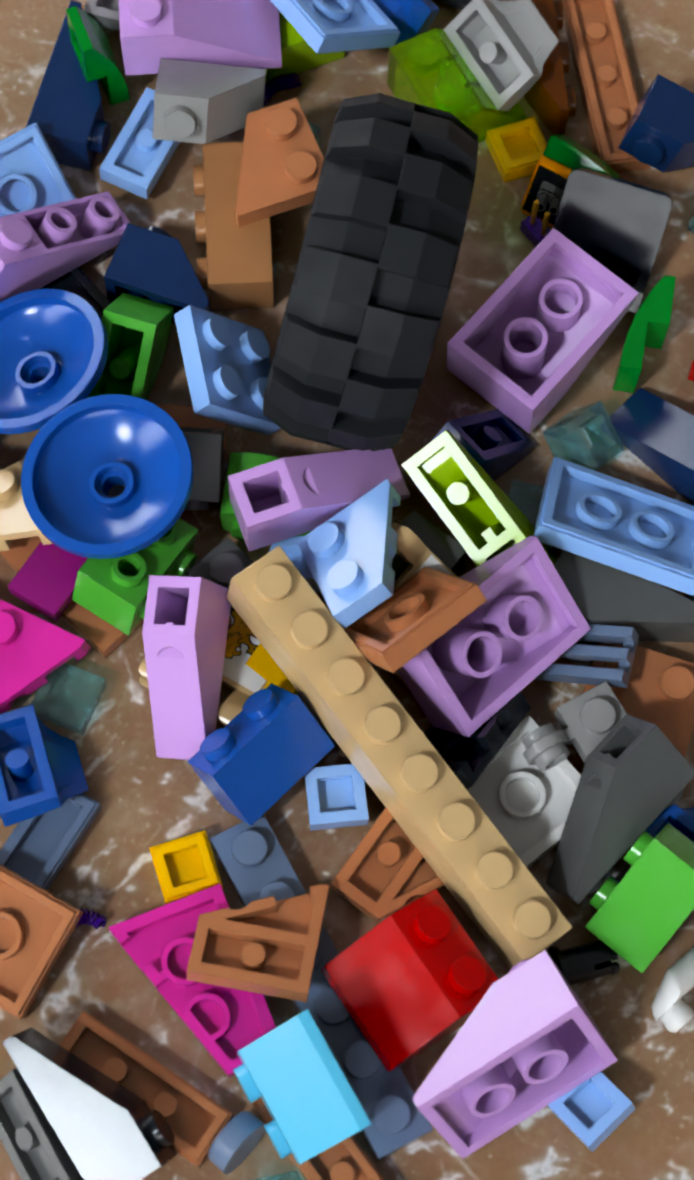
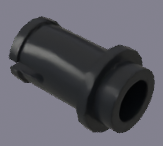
M601 940L561 951L557 946H552L548 949L549 956L570 985L619 973V964L611 962V960L618 959L617 953Z

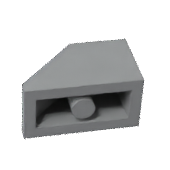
M161 58L154 93L153 139L208 144L245 128L247 113L263 108L266 69Z

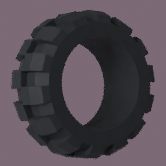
M377 93L344 99L335 116L263 400V414L290 436L345 450L357 449L361 451L394 448L399 442L415 406L435 344L459 255L476 174L478 135L450 112Z

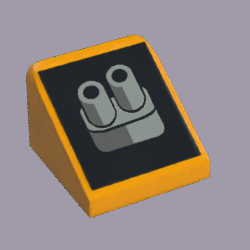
M542 155L522 201L521 212L530 216L533 202L537 199L539 201L537 216L543 222L544 213L548 211L550 213L548 227L553 229L566 182L573 169Z

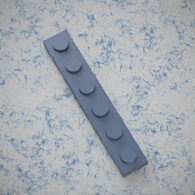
M264 814L252 826L243 821L210 838L211 845L244 907L251 901L271 896L275 897V901L306 894ZM322 925L308 1001H293L300 1013L306 1009L309 1010L368 1116L371 1125L364 1128L362 1132L377 1160L380 1161L431 1133L433 1128L412 1100L415 1094L400 1066L390 1072L387 1071L321 972L324 965L339 955L324 925Z

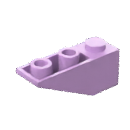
M109 191L0 217V302L16 294L40 289L119 244L130 221Z
M391 448L378 451L352 449L283 457L228 476L230 503L249 552L314 530L317 526L323 524L386 479L398 491L401 500L410 498V493Z
M149 575L142 635L156 756L158 758L189 760L200 750L203 740L216 730L231 604L226 598L228 588L203 577Z

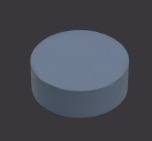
M243 1111L237 1114L213 1141L208 1151V1159L224 1174H229L257 1146L265 1133L263 1126L265 1124L250 1111Z

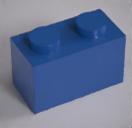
M271 683L267 688L252 694L245 701L243 710L224 728L209 734L201 743L200 750L187 762L227 812L252 826L330 752L335 745L299 696Z

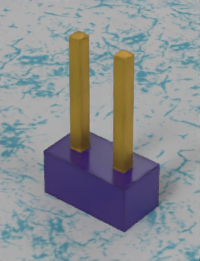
M537 199L533 202L531 215L524 219L520 226V231L535 247L551 231L548 228L550 213L548 211L544 213L543 222L537 216L539 207Z

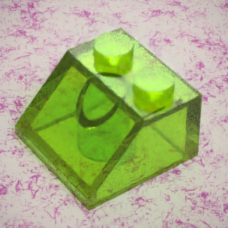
M434 28L389 48L387 84L394 96L402 100L450 112L478 135V143L485 140L487 130L526 119V115L518 102L509 112L497 110L444 30Z

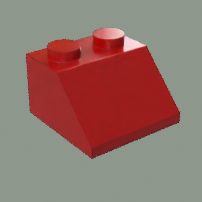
M437 889L388 916L321 969V972L388 1072L462 1027L492 983L499 980Z

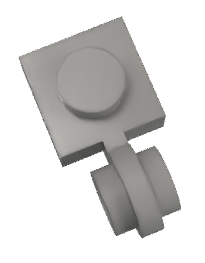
M607 681L557 707L554 715L563 730L556 731L552 723L535 729L522 740L526 748L523 755L529 765L536 764L540 772H543L564 761L570 755L567 746L573 744L585 763L587 756L627 713Z

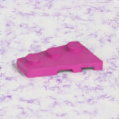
M221 884L112 925L108 927V930L230 1078L235 1076L233 1069L242 1065L237 1055L238 1051L272 1031L276 1026L263 994L187 980V967L199 915L230 908Z

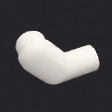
M694 947L667 969L651 1005L655 1021L657 1022L660 1019L664 1023L665 1028L672 1033H677L694 1017L693 1009L682 1000L694 987Z

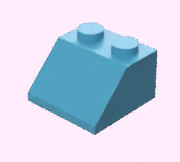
M308 1009L238 1051L237 1055L242 1065L233 1069V1072L250 1103L259 1098L264 1102L273 1120L263 1126L281 1159L292 1154L296 1163L302 1164L371 1125L368 1116Z

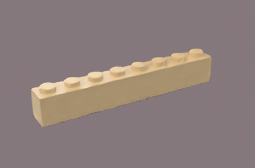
M277 546L232 577L226 597L507 968L511 970L519 962L532 959L573 927L281 547Z

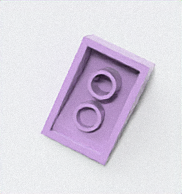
M119 0L120 42L125 75L158 74L161 58L258 69L282 68L279 10L270 0Z
M553 228L447 343L446 369L530 434L564 397L636 301L639 292Z
M529 536L460 576L459 578L477 584L487 601L397 670L433 727L467 737L471 736L591 630L536 536Z
M544 950L532 959L519 962L508 974L492 983L412 1097V1100L423 1116L458 1155L464 1159L618 1060L583 1002L547 951Z

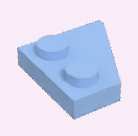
M388 479L378 484L296 542L333 617L344 629L393 596L395 571L392 569V560L397 552L398 534L391 527L392 508L400 506L401 496Z

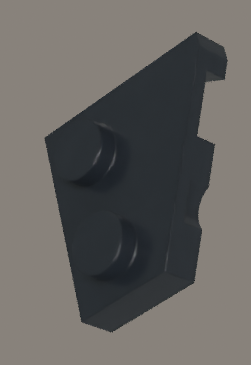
M520 691L469 737L433 726L423 733L468 790L474 785L531 708Z

